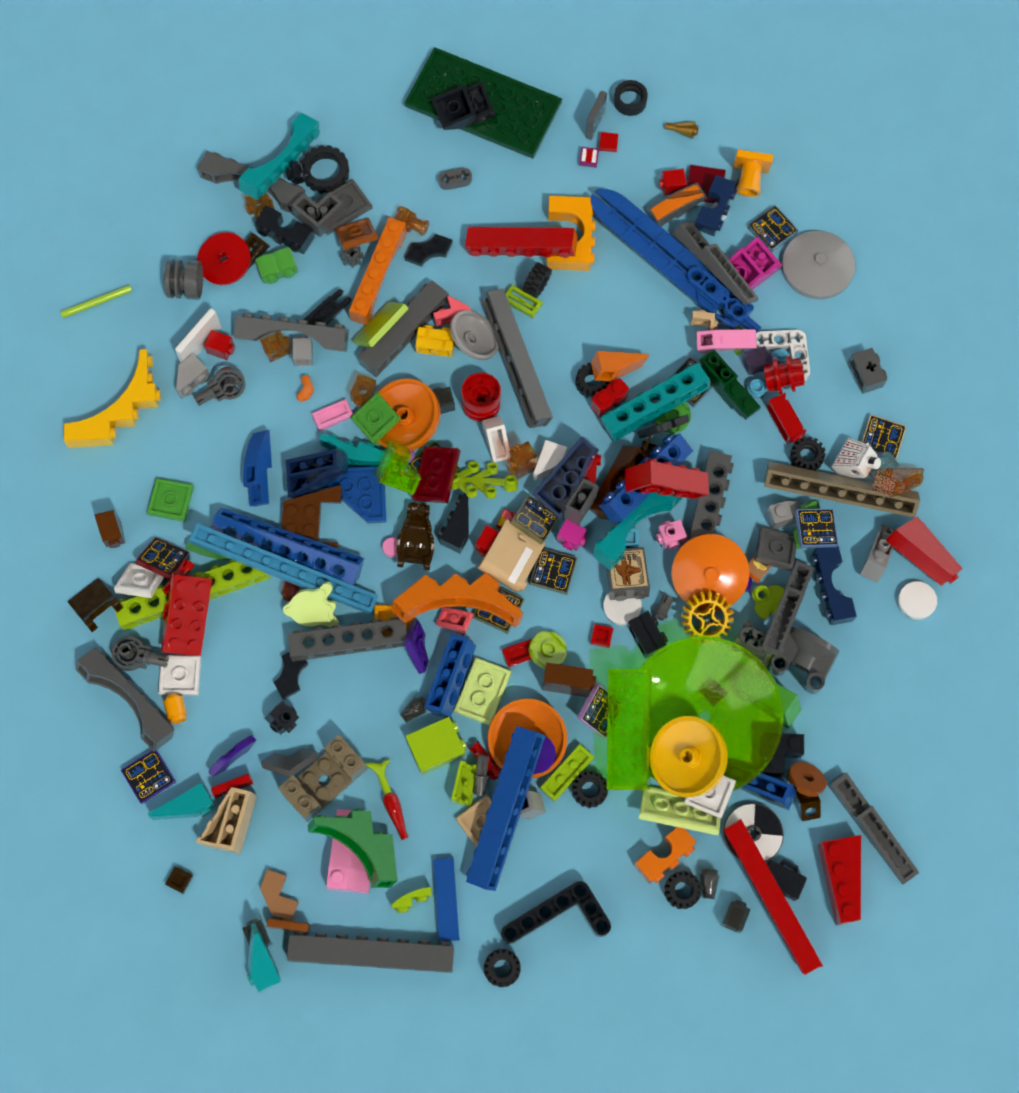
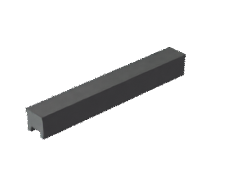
M504 289L487 291V298L482 299L481 302L529 428L547 426L553 416Z

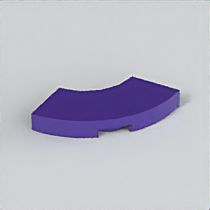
M250 735L240 741L214 763L209 769V774L214 777L226 771L234 761L247 753L257 740L253 735Z

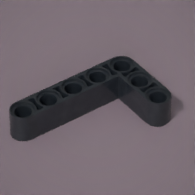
M578 881L505 925L501 930V938L507 944L516 943L576 905L596 936H606L610 932L611 923L589 886L583 881ZM578 886L585 889V895L582 897L577 896L574 892V889ZM559 897H565L568 900L566 907H560L557 904ZM593 904L596 907V913L588 914L585 911V906ZM541 908H548L551 911V915L548 918L541 917L539 913ZM525 918H530L534 923L533 927L530 929L524 928L522 921ZM604 922L607 930L599 932L596 929V923ZM507 929H513L516 932V937L509 940L505 937L504 932Z

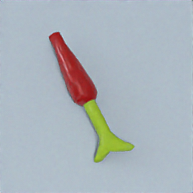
M384 760L381 764L366 763V766L379 778L384 792V807L396 827L401 840L409 838L397 794L391 791L385 775V770L390 760Z

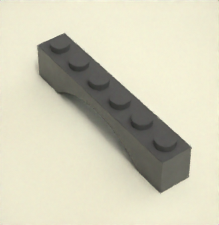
M207 151L197 169L200 178L218 184L239 181V177L251 166H244L234 159H226L218 153ZM279 178L275 184H272L267 191L277 201L281 210L292 214L291 205L303 193L306 194L303 187L297 184H290L282 178Z
M248 313L236 316L234 338L257 341L273 332L284 330L298 331L312 337L324 349L347 352L349 330L344 329V325L333 324V327H326V323L315 322V325H309L306 320H297L296 323L289 322V318L279 317L278 321L271 320L272 316L260 315L259 319L253 318L254 314Z
M95 647L77 660L75 670L88 683L99 685L115 692L129 704L138 719L141 739L153 752L172 739L174 727L171 722L165 720L160 715L159 710L149 704L145 695L139 693L129 679H125L119 668L115 665L113 666L103 652H100Z

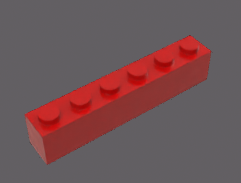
M468 227L465 248L469 255L476 257L480 255L492 257L506 255L508 257L543 256L549 258L551 256L568 258L576 254L578 236L575 228Z

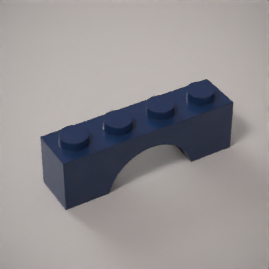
M839 546L815 548L811 554V562L817 570L815 578L816 582L821 586L820 598L822 602H825L826 620L830 621V625L853 622L857 615L852 598L841 595L832 583L833 571L843 562Z

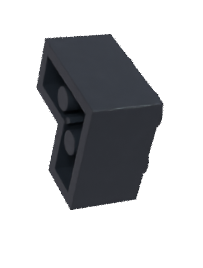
M764 733L761 736V773L765 775L781 777L784 774V758H801L804 755V734Z

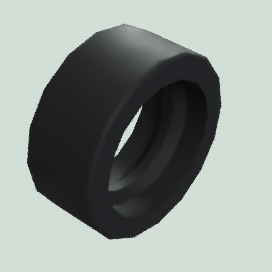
M623 81L615 89V108L618 112L627 116L640 114L646 107L647 89L638 81ZM632 91L640 95L641 101L635 105H628L622 102L620 96L624 92Z

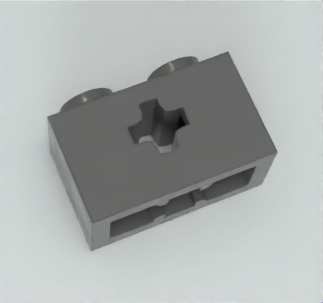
M873 348L851 355L848 362L862 394L882 388L887 381V374L881 368L879 355L874 352Z

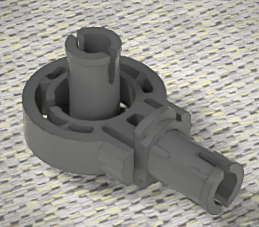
M231 366L219 369L213 379L207 382L208 388L194 395V399L201 406L213 398L219 402L223 399L231 400L239 397L245 389L243 373Z
M132 636L119 639L113 645L111 651L113 662L125 671H133L138 668L146 669V665L150 664L166 668L168 665L166 662H169V655L152 653L151 646L144 645L139 639ZM117 657L126 666L119 664L117 661Z

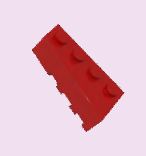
M648 459L645 463L625 469V492H633L640 489V493L643 494L658 492V495L662 496L674 494V497L697 499L709 495L708 473L702 472L698 468L688 469L684 465L673 466L670 462L659 463L656 459Z
M861 835L821 842L818 845L836 926L861 920Z

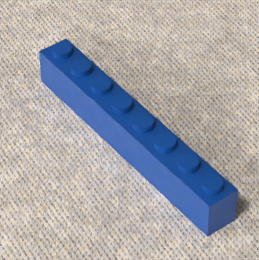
M516 726L515 731L512 733L510 747L505 754V762L499 773L498 784L493 791V799L486 813L485 824L480 831V839L473 853V861L467 871V883L485 890L496 891L546 735Z

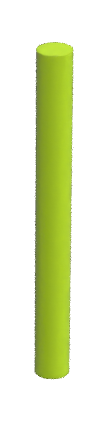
M130 285L60 311L63 318L130 293L132 289Z

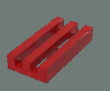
M245 774L211 788L213 796L218 798L226 795L231 787L242 789L254 783L252 777L249 774Z

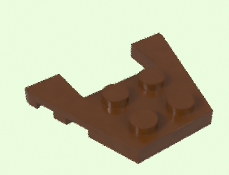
M342 486L331 487L283 501L282 529L319 542L321 504H341ZM321 542L339 549L338 542Z

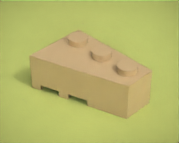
M231 787L217 808V813L208 822L207 828L201 837H198L196 843L204 847L240 855L257 796L251 791Z

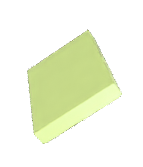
M475 657L454 713L490 726L512 671Z

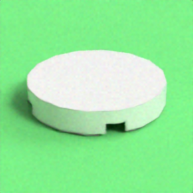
M913 581L901 589L898 595V606L901 612L909 616V618L922 620L929 617L935 611L937 596L928 584Z
M610 593L606 595L603 603V610L607 619L619 626L627 625L629 620L638 617L642 609L641 599L610 600Z

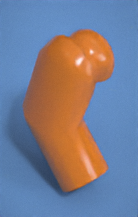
M309 375L301 377L303 388L297 393V399L300 402L307 401L314 393V387Z

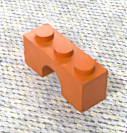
M676 827L664 838L670 847V855L668 857L659 858L650 850L634 864V867L649 884L653 881L658 883L665 876L663 872L666 869L670 868V870H673L680 863L678 859L681 856L685 855L688 857L695 850L693 846L697 842L686 829Z

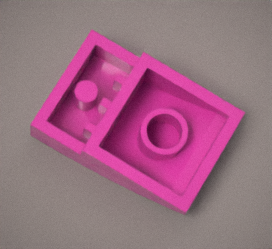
M758 236L729 259L752 290L783 266Z

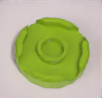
M541 631L530 641V657L541 668H546V662L561 665L567 657L566 643L555 632Z

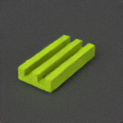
M511 285L505 293L511 307L532 319L543 305L542 301L530 296L514 285ZM511 292H514V293L518 294L519 296H521V297L525 298L526 300L532 302V303L535 304L536 306H533V305L529 304V303L526 302L524 299L515 296V295L512 294Z

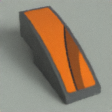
M695 183L650 207L649 211L659 226L662 227L676 217L678 219L705 200L707 196L699 184Z

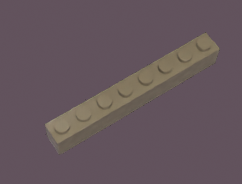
M770 461L768 462L764 478V487L914 518L920 502L917 491Z

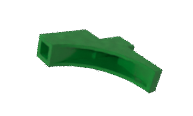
M354 809L346 818L345 816L326 817L325 815H317L308 823L309 833L331 837L344 844L358 857L369 876L371 888H391L398 881L392 834H385L384 832L373 834L371 811Z

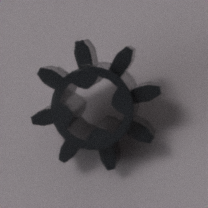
M294 161L290 163L289 168H286L287 179H292L294 184H301L309 177L307 165L303 166L300 161Z

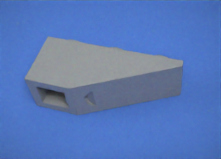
M881 524L860 573L861 576L878 583L893 550V546L886 539L895 531L894 529Z

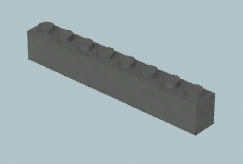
M295 932V935H289L287 961L453 973L454 946H450V942H438V945H430V941L418 940L417 944L409 943L408 939H397V942H389V938L377 937L376 941H370L367 936H356V939H348V935L336 934V938H327L328 934L315 933V937L307 936V932Z

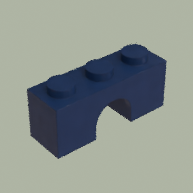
M718 175L715 176L708 198L716 201L718 206L712 209L702 206L695 222V226L699 231L711 236H715L717 231H721L724 223L722 218L724 215H728L731 207L728 204L730 200L735 199L737 194L735 189L736 182Z

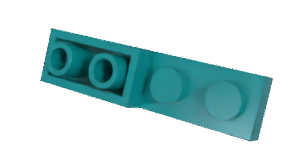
M322 433L319 438L321 446L329 450L337 449L346 453L349 465L358 467H389L395 464V459L391 452L385 449L381 451L369 442L363 443L360 441L356 448L353 443L340 441L333 434L327 435Z

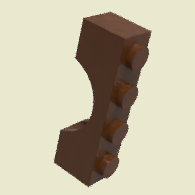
M622 446L597 493L595 501L590 507V510L598 518L610 520L599 506L604 502L603 498L608 493L614 492L616 490L615 486L625 480V469L639 465L644 458L648 457L639 447Z

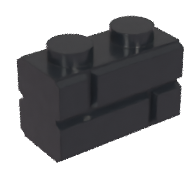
M649 611L629 620L627 623V627L645 659L665 650L667 647L666 643L668 642L665 633H660L657 627L659 623L654 615L651 616Z

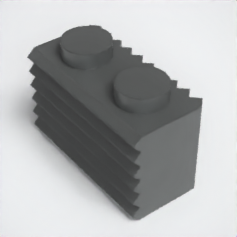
M585 478L581 479L578 487H576V490H574V493H572V496H570L565 505L563 517L576 525H580L598 495L599 486Z

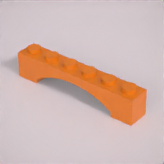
M388 218L349 309L351 321L367 325L370 321L385 275L406 237L407 228L405 222Z

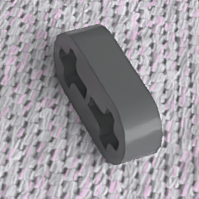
M467 168L444 171L438 177L439 186L444 190L468 186L472 182V173ZM444 178H447L449 180V183H446L444 181Z

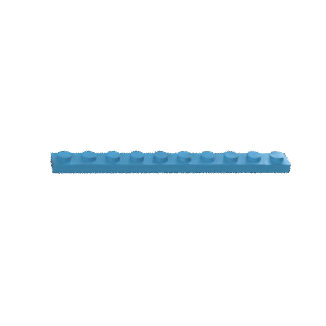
M198 523L189 539L191 544L304 589H316L324 582H330L333 585V589L327 598L371 615L378 598L376 594Z

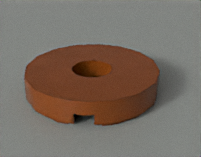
M797 762L788 770V781L791 785L794 784L797 787L796 790L799 793L816 797L825 790L827 785L826 778L815 766L805 762Z

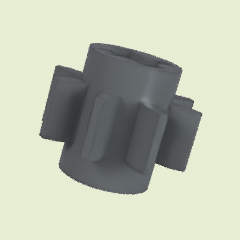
M360 246L345 249V253L341 254L344 265H350L352 268L356 265H361L360 259L364 258Z

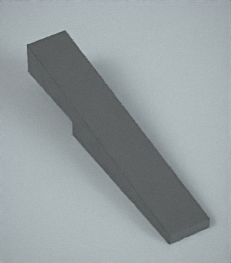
M692 221L679 224L673 235L744 305L757 302L759 298L717 244L710 245Z
M798 560L796 561L761 646L762 650L775 656H780L805 595L814 567Z
M847 772L840 774L830 781L827 786L901 884H905L919 873L874 807L868 804Z

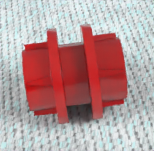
M790 355L786 356V363L778 364L777 358H773V363L765 364L764 373L769 392L778 391L780 395L783 394L782 387L791 386L792 392H796L795 387L804 385L805 379L800 358L790 359Z

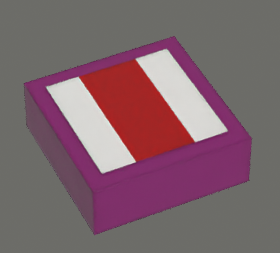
M581 147L579 166L597 168L599 149Z

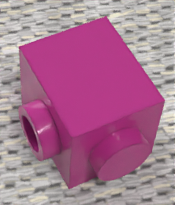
M566 519L557 535V541L564 548L577 551L587 541L588 537L585 536L587 529Z

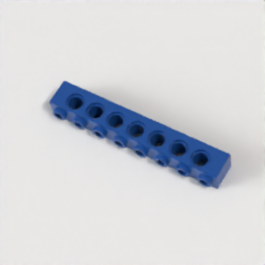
M221 508L215 513L212 525L213 530L351 585H354L360 577L364 562L363 557L225 508Z

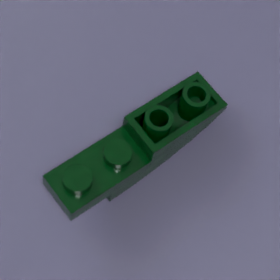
M714 349L699 360L711 383L731 409L735 408L745 420L760 410L761 406L738 382V375Z

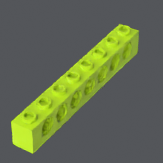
M234 560L229 561V564L224 566L217 565L210 568V571L204 573L197 572L192 575L215 580L214 585L211 586L209 600L271 578L269 574L254 568L249 573H243V569L249 566ZM228 573L234 574L232 579H224ZM160 585L152 598L136 596L131 599L124 598L119 600L123 609L118 613L115 611L123 631L163 617L164 606L168 603L169 595L167 596L162 592L166 585ZM153 600H159L157 606H151ZM134 607H141L138 613H132Z

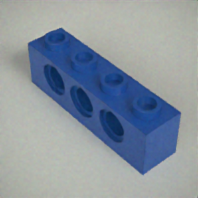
M450 635L424 706L435 715L451 718L476 645L468 638Z

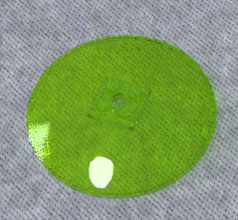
M708 636L690 637L664 646L642 664L627 692L624 706V726L632 753L642 768L655 779L650 765V750L658 731L675 718L682 716L700 718V714L707 711L711 716L708 722L712 723L720 731L726 743L728 760L724 776L736 780L733 791L740 789L754 780L767 767L780 743L784 712L781 695L773 676L754 654L744 647L725 639Z

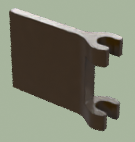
M99 578L68 601L69 605L91 632L98 628L93 620L110 606L117 613L123 609V606Z

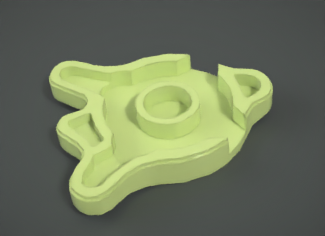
M324 582L316 589L298 591L291 601L283 607L284 614L302 626L326 625L331 628L339 624L338 618L333 614L336 602L327 599L333 589V585L330 582Z

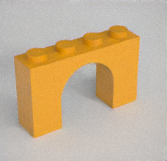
M549 196L548 220L573 222L583 232V237L577 242L575 256H569L568 258L551 256L547 258V267L550 269L590 271L591 264H594L595 253H591V248H595V237H592V232H595V221L592 220V215H595L592 209L590 197Z

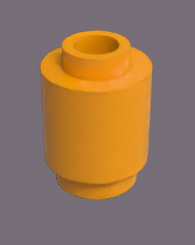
M177 693L166 696L163 703L167 719L170 720L171 724L186 721L187 711L183 696H178Z

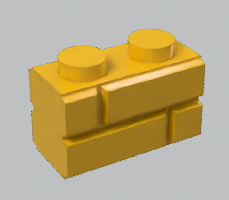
M430 325L418 327L416 353L453 357L455 342L450 328L434 329Z

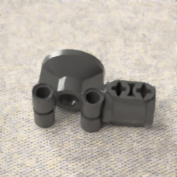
M746 619L732 646L733 650L737 651L740 649L763 661V665L768 666L769 664V670L775 676L783 675L789 664L809 673L804 683V688L810 694H816L823 688L825 679L839 654V650L835 646L808 631L792 626L782 652L778 657L769 652H763L761 646L767 633L752 626V622ZM751 634V639L745 643V638ZM774 662H781L784 668H776ZM810 680L818 681L819 687H813L810 684Z

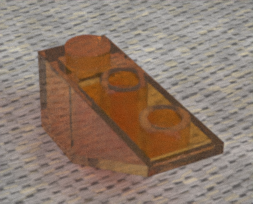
M882 469L877 471L872 489L891 498L919 487L924 479V476H922L924 469Z

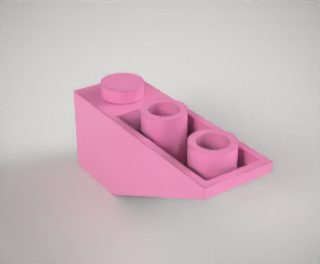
M708 330L697 332V350L701 353H709L713 349L716 352L757 348L756 330Z

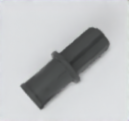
M487 755L478 756L477 770L473 775L475 777L473 794L478 796L486 795L487 778H489V774H487L489 757Z

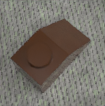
M114 510L94 514L102 542L106 547L117 548L120 544L125 543L122 522Z

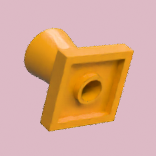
M737 150L733 169L742 170L736 188L737 194L746 197H758L761 195V173L768 174L774 155Z

